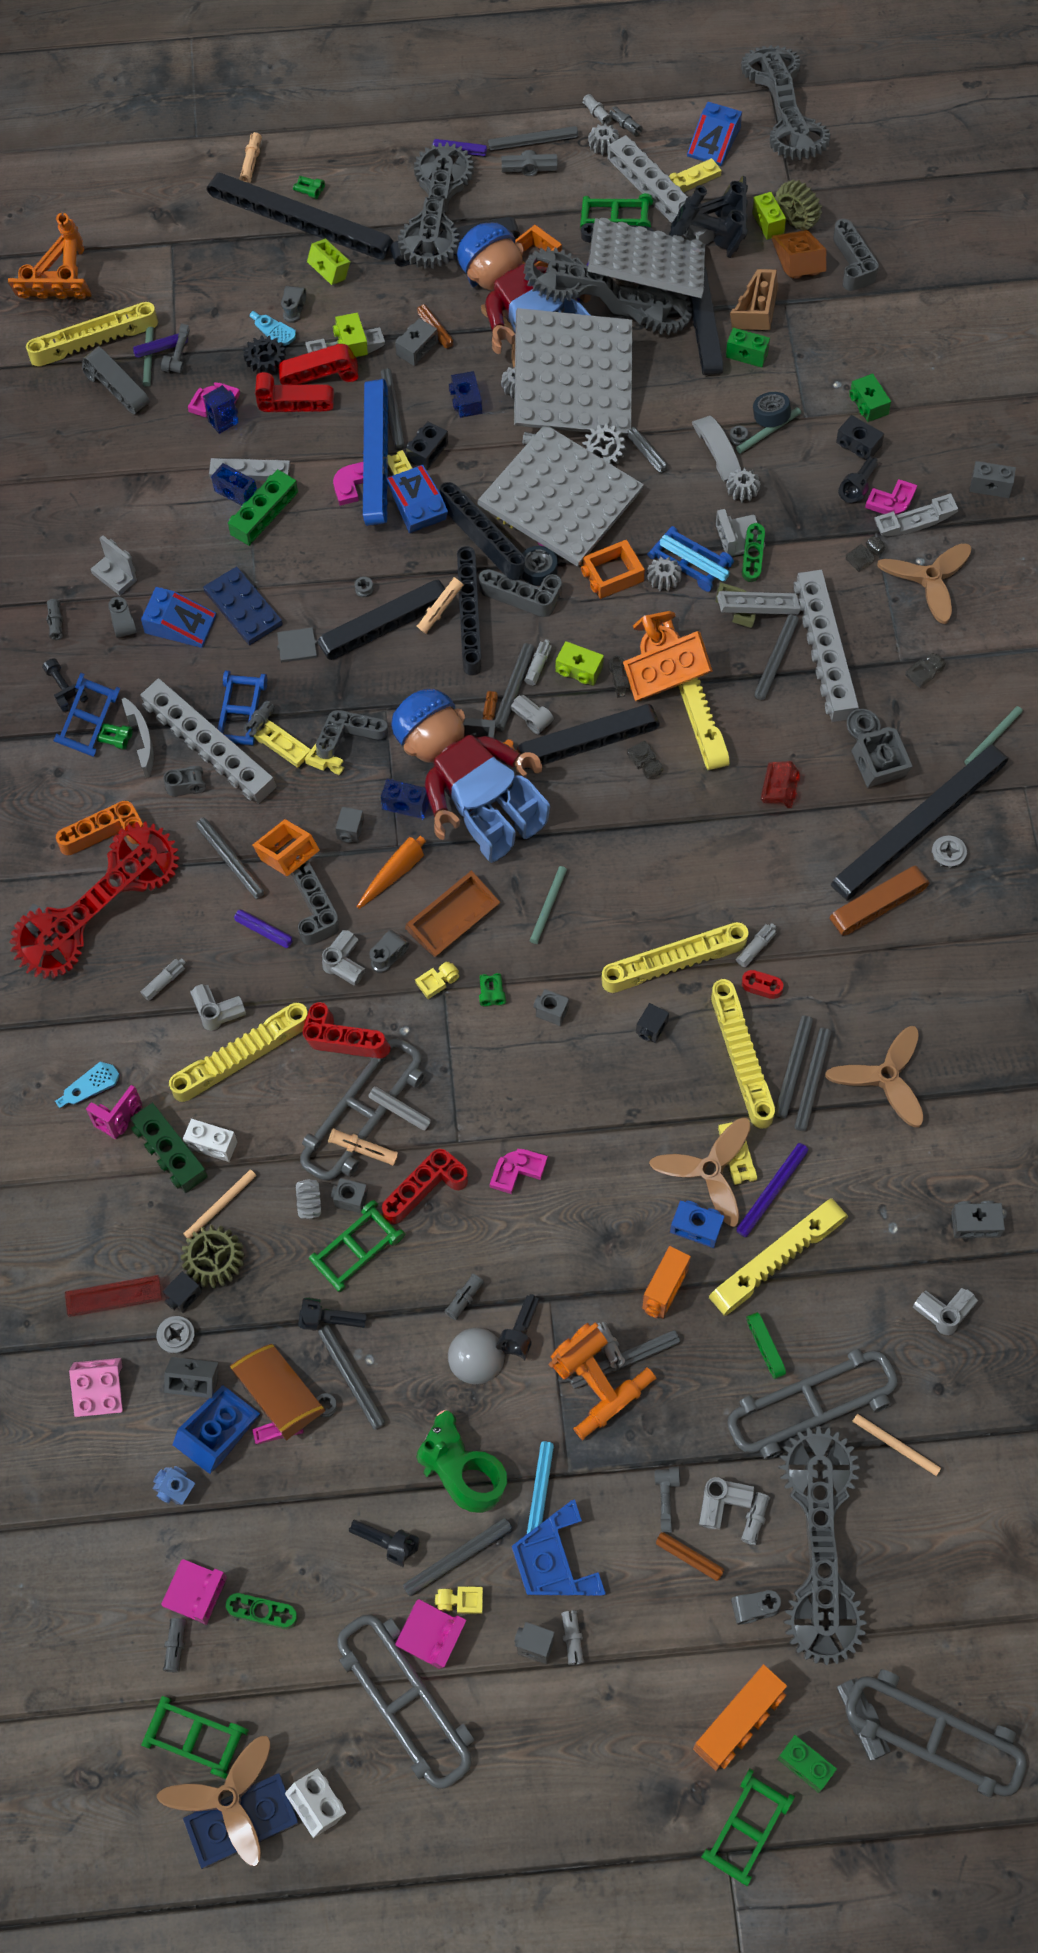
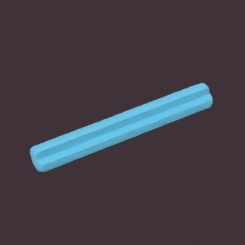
M664 535L661 538L660 545L707 573L721 581H726L729 577V570L668 535Z
M542 1441L540 1445L527 1534L543 1521L554 1444L547 1441Z

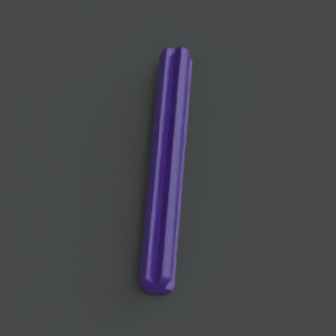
M802 1143L796 1145L737 1227L739 1235L747 1237L808 1153V1148Z

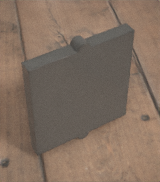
M313 627L277 632L279 642L277 649L280 650L281 663L317 658L315 647L317 640L314 639Z

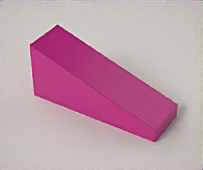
M273 1423L253 1429L255 1444L284 1438ZM303 1428L295 1435L304 1433Z

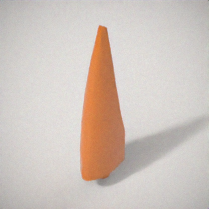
M421 836L416 840L409 837L379 871L356 907L360 909L411 870L424 856L421 847L425 844L426 840Z

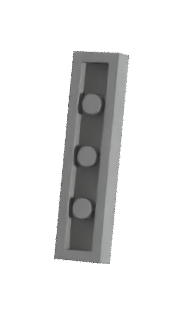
M211 458L209 477L210 479L266 481L277 469L289 476L290 461Z
M719 591L717 596L721 612L799 614L801 610L796 593Z

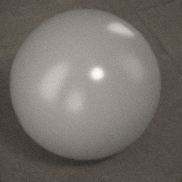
M469 1328L460 1332L453 1339L448 1350V1363L454 1375L469 1384H483L495 1378L501 1371L505 1360L503 1351L496 1348L499 1338L491 1331L483 1328Z

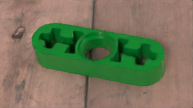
M759 523L749 525L745 535L742 577L748 582L756 581L760 576L762 568L765 529ZM753 530H757L756 542H752L754 537ZM755 548L758 550L759 555L751 557L748 554V550ZM751 563H754V566H753L754 574H753V575H750V572H749V568H750V566H751Z
M756 1312L746 1316L748 1327L771 1376L777 1379L786 1375L784 1364L760 1314Z
M240 1593L232 1594L226 1601V1609L234 1618L281 1629L292 1628L298 1619L297 1612L288 1604ZM238 1599H241V1603L244 1606L250 1607V1616L247 1615V1609L239 1608L238 1612H235V1609L231 1606L232 1603H237ZM264 1604L268 1606L269 1612L266 1617L258 1618L255 1616V1609L258 1605ZM273 1607H277L276 1613L285 1614L286 1610H289L292 1619H288L286 1623H283L280 1617L274 1616V1621H270L274 1614Z

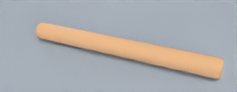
M249 1170L183 1233L184 1236L192 1239L194 1237L193 1231L198 1233L201 1227H204L256 1177V1174Z
M857 1414L852 1422L937 1476L941 1467L861 1415Z

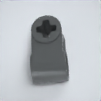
M285 286L281 307L284 309L283 318L286 322L294 323L299 320L306 302V288Z
M122 597L112 598L108 605L116 637L120 638L137 633L126 600Z
M190 766L188 768L167 771L163 777L167 794L177 797L203 792L206 789V784L202 779L203 768L200 766Z
M393 930L388 931L370 950L369 955L372 969L377 973L386 972L406 953L409 948V942Z
M766 1590L731 1598L737 1625L748 1624L775 1616L779 1612L781 1605L779 1595L775 1591ZM766 1599H770L771 1602H775L773 1604V1609H769L767 1605H763L765 1604Z

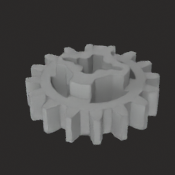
M607 423L604 428L598 424V430L596 431L591 428L592 434L585 435L588 441L583 442V445L593 454H601L603 456L601 459L609 464L613 461L618 464L617 458H623L624 455L621 451L626 450V447L622 445L626 442L625 438L621 437L622 432L620 430L616 432L617 428L614 425L610 429ZM606 434H610V435L614 436L615 438H613V437L608 438V437L606 436ZM603 443H607L606 449H602Z

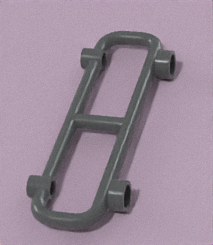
M398 1038L388 1040L390 1047H397L412 1056L413 1061L388 1093L394 1098H397L407 1083L417 1088L425 1077V1072L418 1069L422 1059L419 1050ZM386 1057L371 1058V1061L316 1134L313 1136L308 1133L302 1142L305 1148L302 1151L300 1162L307 1172L322 1180H332L341 1172L351 1177L357 1171L360 1162L353 1158L356 1153L355 1151L348 1152L346 1150L330 1171H323L310 1162L309 1158L320 1147L322 1139L347 1106L369 1118L358 1134V1138L366 1140L388 1109L379 1105L377 1110L374 1111L354 1099V1097L377 1066L384 1062Z
M857 1349L847 1355L849 1360L757 1400H754L752 1396H747L739 1401L741 1406L733 1410L728 1417L727 1424L732 1438L742 1451L748 1453L760 1451L764 1460H769L782 1453L779 1442L797 1435V1432L802 1433L806 1431V1428H814L866 1404H870L874 1413L880 1412L891 1405L887 1395L892 1393L897 1387L898 1378L892 1364L886 1355L881 1352L869 1351L862 1354L861 1350ZM875 1360L881 1364L888 1377L887 1385L823 1412L811 1388L812 1386L853 1368H860L869 1361ZM800 1391L803 1392L814 1417L754 1443H748L744 1440L737 1425V1420L740 1417L751 1415L758 1411V1409Z
M362 1615L344 1627L338 1636V1648L343 1656L339 1659L340 1663L347 1672L352 1669L415 1763L411 1766V1769L420 1780L424 1777L432 1787L438 1789L453 1785L470 1769L471 1754L467 1747L475 1739L464 1723L454 1729L400 1648L395 1645L396 1642L394 1640L399 1637L401 1631L392 1618L384 1623L373 1615ZM364 1625H370L374 1628L413 1686L390 1705L386 1703L347 1644L349 1636ZM417 1696L421 1697L461 1757L459 1767L444 1778H439L433 1773L394 1715Z
M881 1669L877 1679L866 1676L861 1677L854 1683L847 1699L846 1714L850 1722L861 1729L859 1735L874 1741L877 1736L978 1785L977 1792L992 1798L993 1793L1006 1797L1018 1791L1026 1772L1027 1761L1022 1750L1013 1744L1017 1735L1016 1732L997 1725L994 1735L897 1689L900 1677L887 1670ZM865 1687H871L935 1718L936 1722L927 1747L924 1748L880 1727L875 1722L858 1716L856 1706L862 1690ZM946 1724L1012 1755L1016 1759V1767L1011 1782L1005 1786L1001 1785L991 1778L982 1776L936 1754Z

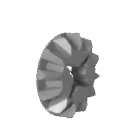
M948 835L942 836L934 842L931 853H933L934 860L940 863V866L945 865L951 868L952 866H959L965 860L967 849L962 840ZM948 846L950 851L954 852L950 858L945 853Z
M172 1316L165 1319L159 1325L156 1337L162 1349L168 1353L179 1354L181 1351L188 1350L191 1343L194 1342L195 1331L188 1319L181 1316ZM170 1329L175 1330V1332L182 1331L180 1333L181 1342L175 1338L170 1340L172 1338Z

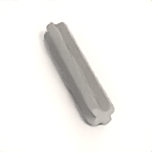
M373 1087L368 1097L418 1128L422 1130L428 1128L431 1122L428 1117L378 1087Z

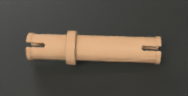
M256 132L250 135L239 177L240 180L247 183L251 182L256 158L260 154L259 146L262 136Z
M453 577L431 608L428 607L426 615L416 627L427 634L436 620L441 619L440 615L464 584Z
M334 1128L328 1139L329 1143L347 1148L348 1152L355 1151L392 1166L398 1154L396 1151L360 1139L356 1134L349 1135ZM365 1148H369V1149H372V1150H374V1151L380 1152V1153H382V1155L379 1154V1153L370 1151V1150H368V1149H365Z

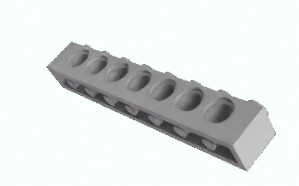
M626 135L609 144L608 160L642 194L652 195L653 205L672 223L687 198L681 188L675 185L669 176L664 174L658 165L653 163L647 154L642 152L636 143L631 141ZM690 225L684 234L688 240H699L705 245L713 241L716 235L713 231Z
M822 570L798 573L797 582H794V591L799 595L800 611H803L804 614L802 617L803 626L808 629L807 641L813 648L811 656L812 661L817 664V679H821V695L826 698L825 711L827 715L830 714L832 722L847 720L850 713L858 709L859 706Z
M159 678L140 694L144 702L142 705L149 713L154 712L157 715V719L164 726L167 724L171 727L170 730L176 737L179 738L181 736L185 739L184 742L191 750L196 749L199 752V756L206 763L210 761L213 764V768L220 775L225 774L232 786L235 788L240 787L243 790V795L251 801L253 799L259 804L276 788L274 778ZM239 765L237 768L231 769L233 766Z

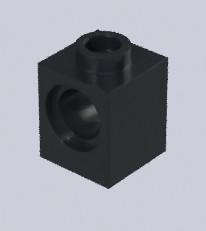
M649 1003L637 1022L636 1033L645 1041L656 1043L668 1023L669 1012Z
M183 1271L162 1291L166 1298L164 1302L172 1310L178 1309L182 1313L202 1294L200 1286Z

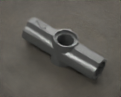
M526 150L521 155L501 156L502 172H522L526 176H533L537 171H556L557 154L537 155L533 150Z
M857 1678L836 1687L845 1708L850 1691L858 1680ZM862 1690L856 1706V1713L858 1716L875 1722L880 1726L878 1715L872 1704L868 1703ZM848 1719L853 1732L859 1736L869 1761L891 1752L885 1740L876 1736L874 1741L859 1735L861 1729L852 1724Z

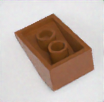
M808 230L772 236V242L783 270L789 277L800 278L802 275H818L820 272L826 271V248Z

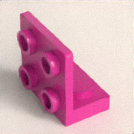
M130 1085L112 1111L102 1104L97 1106L92 1102L88 1105L86 1111L94 1127L116 1140L120 1134L122 1135L127 1130L130 1118L141 1111L142 1101L136 1087Z
M182 1559L161 1605L164 1608L207 1625L227 1577L220 1570L214 1568L211 1571Z
M418 1599L395 1645L438 1669L444 1668L466 1620L460 1616L452 1617Z

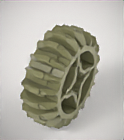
M793 179L785 182L776 192L775 200L786 217V223L788 222L791 226H795L796 229L804 231L812 228L819 221L822 214V205L818 203L820 199L815 196L816 193L812 192L811 187L808 188L806 183L802 184L800 180L795 181Z
M214 1225L209 1227V1231L201 1227L202 1233L199 1235L193 1231L194 1239H186L189 1246H182V1251L185 1253L181 1255V1260L184 1262L182 1268L187 1270L186 1275L190 1278L193 1277L192 1280L196 1283L201 1281L202 1287H206L208 1282H210L212 1288H215L216 1282L224 1286V1279L226 1278L232 1282L231 1274L239 1275L237 1267L243 1266V1261L240 1259L245 1257L244 1252L240 1251L243 1249V1245L238 1242V1236H232L230 1229L224 1232V1228L221 1225L217 1231H215ZM219 1241L225 1243L227 1246H215L211 1242ZM204 1245V1250L195 1257L199 1248ZM209 1249L212 1250L213 1254L215 1253L214 1259L216 1264L213 1263V1260L210 1257L211 1253ZM230 1255V1259L227 1262V1264L223 1268H221V1263L225 1259H228V1256ZM197 1267H211L214 1271L206 1272Z

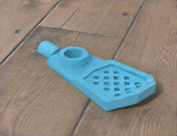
M255 311L250 313V317L255 320V325L267 337L270 335L271 340L278 338V343L282 342L283 346L296 339V330L267 315L260 316Z
M99 1062L66 1088L64 1096L55 1102L59 1108L67 1103L74 1105L115 1086L120 1075L113 1065ZM75 1091H81L79 1096H74Z

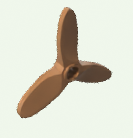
M969 544L956 545L941 554L929 566H921L894 559H881L878 561L877 566L886 573L922 584L925 587L926 600L933 616L938 622L947 624L952 614V606L948 589L942 580L952 576L966 563L970 557L971 546Z
M915 1026L905 1028L895 1038L888 1050L885 1062L880 1066L844 1065L833 1067L825 1073V1077L829 1081L837 1084L879 1086L884 1089L886 1097L895 1112L908 1125L920 1127L923 1122V1112L911 1088L899 1077V1073L911 1059L918 1041V1030ZM887 1073L891 1075L892 1078H884L882 1074Z
M740 1118L729 1125L716 1140L707 1158L699 1159L688 1155L667 1154L652 1158L649 1164L655 1171L665 1175L681 1178L703 1177L706 1179L708 1191L715 1209L724 1216L726 1224L736 1227L740 1218L735 1195L723 1176V1168L736 1157L746 1142L750 1132V1121L747 1118ZM709 1164H715V1173L707 1175L706 1167Z
M260 1736L254 1739L241 1752L232 1765L223 1786L215 1788L199 1784H182L166 1787L157 1794L158 1801L172 1809L191 1812L217 1809L221 1811L227 1833L240 1857L251 1866L259 1865L261 1848L254 1825L240 1803L241 1796L255 1783L265 1766L270 1753L269 1738L267 1736ZM231 1792L234 1797L233 1802L229 1806H222L221 1797L225 1793Z

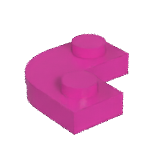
M214 383V386L206 387L203 390L199 388L188 405V411L207 417L214 403L233 408L240 395V390L222 383Z
M363 462L345 466L335 474L333 484L339 506L359 501L355 485L363 483Z
M898 479L892 494L873 488L865 508L882 514L893 511L895 515L901 514L909 508L917 485Z
M517 1149V1151L500 1157L490 1182V1188L512 1194L518 1174L541 1180L548 1156L525 1149Z

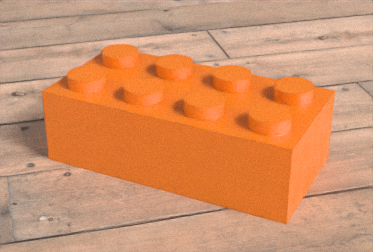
M763 1664L695 1743L693 1750L715 1771L720 1766L725 1769L736 1756L733 1751L737 1747L742 1750L753 1736L750 1731L754 1727L759 1730L768 1719L770 1714L767 1711L770 1708L775 1711L787 1696L784 1693L787 1685Z

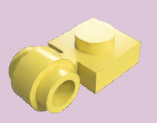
M445 962L439 967V973L432 968L415 979V983L427 999L445 989V982L451 984L459 978V970L453 963Z
M458 1587L457 1596L453 1594L451 1589H438V1594L435 1595V1606L442 1612L452 1611V1606L457 1605V1614H482L483 1587Z

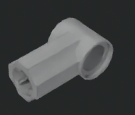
M524 695L516 697L511 705V710L524 719L527 726L535 734L542 732L554 721L553 715L547 708L543 706L539 708Z

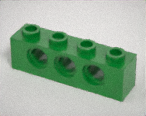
M277 469L260 488L256 489L254 495L243 503L241 509L231 516L228 522L230 535L250 546L297 495L296 480Z

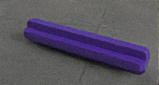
M434 139L433 141L435 147H438L439 143L445 146L447 142L450 147L453 144H456V148L462 146V150H467L468 155L486 156L487 146L482 144Z
M178 334L134 346L133 352L139 358L176 347Z
M238 910L234 916L236 922L285 948H289L293 942L292 936L243 910Z

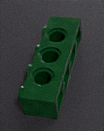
M153 1102L130 1118L133 1124L131 1130L138 1139L142 1137L145 1140L144 1147L151 1156L155 1153L159 1158L156 1161L163 1172L169 1171L172 1175L169 1179L177 1189L181 1187L187 1193L208 1178L204 1167ZM152 1130H159L156 1135H149ZM172 1146L170 1151L162 1152L164 1147ZM178 1163H185L183 1168H175Z

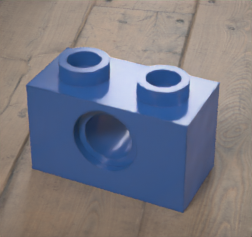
M680 1200L671 1224L670 1233L714 1248L724 1222V1216L715 1209L709 1208L706 1210L699 1207L695 1202ZM694 1219H701L704 1224L696 1226L692 1221Z

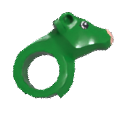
M447 1410L439 1412L435 1417L433 1427L416 1455L418 1463L425 1466L424 1475L429 1477L436 1472L451 1498L462 1509L474 1513H483L493 1509L501 1500L507 1485V1472L503 1464L495 1456L486 1452L466 1451L463 1440L456 1428L455 1415ZM467 1470H478L485 1473L492 1481L493 1491L479 1493L470 1489L465 1484L462 1473Z

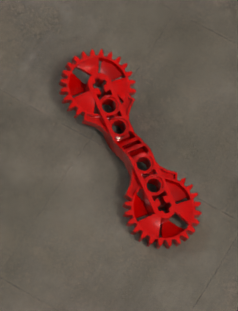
M135 822L133 827L128 824L125 830L120 829L118 835L113 837L114 842L109 845L113 850L107 853L108 869L105 876L77 902L67 908L46 907L44 913H42L40 908L35 911V914L29 911L27 917L23 915L20 918L21 922L17 921L14 925L16 929H13L11 932L14 938L9 943L16 945L10 951L17 952L14 960L21 959L22 962L19 967L21 968L26 965L28 967L27 974L33 970L35 971V977L42 973L44 979L49 976V973L55 979L58 973L63 976L66 973L65 969L70 971L73 968L72 964L75 965L78 962L76 957L82 954L77 949H81L84 946L83 931L87 922L114 897L124 891L144 892L147 886L150 891L155 886L159 889L163 886V883L167 884L170 881L169 878L175 875L174 871L178 868L175 862L179 860V857L174 854L178 851V848H172L175 840H167L170 834L163 835L162 827L158 831L155 830L154 823L148 828L147 822H144L141 827L138 822ZM126 836H130L139 844L133 851L124 840ZM144 854L146 857L139 862L138 858ZM154 861L164 873L162 877H158L148 868ZM125 866L130 867L133 873L127 872ZM110 879L115 880L118 887L111 885ZM73 912L79 913L82 920L76 919ZM31 922L41 931L37 938L31 934L26 926L27 923ZM58 926H63L66 929V933H61L58 930ZM52 937L53 941L47 946L44 945L43 942ZM57 949L67 961L64 965L51 955ZM43 956L41 966L39 967L38 965L40 963L41 957Z

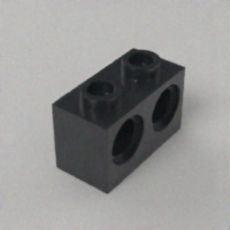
M427 421L423 427L419 428L415 438L409 441L406 446L408 461L417 466L423 465L428 470L448 445V431Z

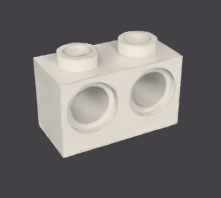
M191 1119L183 1137L184 1143L190 1150L227 1162L230 1161L237 1144L233 1131Z
M319 1769L294 1782L285 1793L313 1838L337 1824L346 1814L342 1802L335 1796L328 1780L321 1774Z

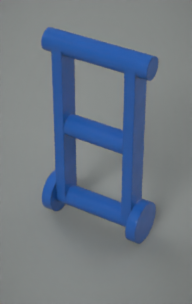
M671 526L664 534L716 562L723 568L731 567L734 563L733 558L728 553L722 552L718 555L679 534L674 526ZM660 540L648 552V556L651 559L655 557L659 559L661 556L663 559L670 557L671 561L676 560L661 551L664 547L660 545ZM683 558L681 561L677 560L678 566H681V572L698 580L697 583L702 590L709 592L713 588L712 582L716 577L711 574L705 576L687 566L690 562Z
M225 670L223 686L226 687L218 725V730L222 734L227 713L250 715L249 720L251 719V715L258 708L261 690L265 691L267 688V674H261L260 678L231 675L230 671ZM233 684L255 686L251 707L229 705ZM252 728L249 729L246 736L225 735L234 744L253 746L255 744V737L249 735Z
M80 673L75 686L79 690L61 735L56 734L54 742L94 757L96 749L93 746L110 702L115 704L120 688L116 686L115 690L85 679V674ZM84 687L108 696L100 717L76 708ZM73 716L97 725L89 746L65 737Z

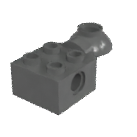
M856 709L847 718V728L850 734L857 740L851 751L867 788L905 777L913 766L897 729L886 727L880 730V720L876 714L867 709Z

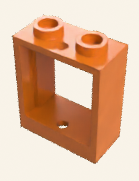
M533 225L515 240V243L522 244L523 252L532 245L539 249L542 248L544 251H546L547 247L551 251H554L555 247L558 252L562 251V244L536 225ZM538 261L534 264L536 267H548V263Z
M627 539L584 556L583 566H581L583 576L585 578L588 577L592 591L597 593L600 599L644 582L645 569ZM621 557L628 572L603 582L595 566Z
M286 819L252 845L262 862L285 876H289L320 851L310 833ZM292 838L296 839L292 844H290L287 848L281 851L278 855L275 853L278 849L284 846Z
M671 1246L668 1247L644 1293L642 1309L645 1310L647 1315L653 1318L660 1317L664 1319L689 1271L691 1256Z

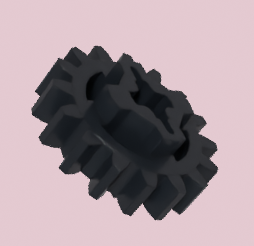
M261 335L259 340L254 337L253 343L247 342L248 347H244V361L247 367H251L253 372L258 369L259 373H262V371L269 373L271 369L276 372V367H279V364L285 360V348H283L282 342L278 343V338L271 340L269 335L267 339H264L263 335Z

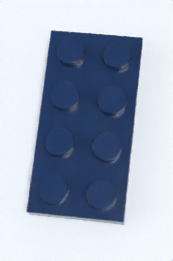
M237 566L203 586L204 592L248 645L253 644L283 625L282 619Z
M280 1773L252 1785L241 1796L240 1804L250 1817L259 1842L299 1824L293 1806L285 1795L286 1788ZM233 1795L222 1799V1806H229L233 1802ZM218 1809L194 1812L183 1818L201 1869L238 1853L227 1833L222 1812Z

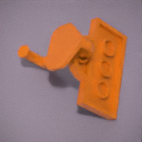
M672 611L643 616L633 625L634 630L646 631L640 645L641 654L623 661L635 701H641L713 672L701 633L696 631L680 638L671 620L676 617Z

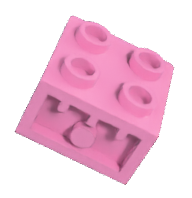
M121 1358L74 1362L72 1364L69 1374L75 1417L122 1412L123 1405L119 1373L122 1369Z

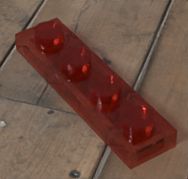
M155 1275L66 1291L67 1315L70 1317L162 1300L160 1277Z

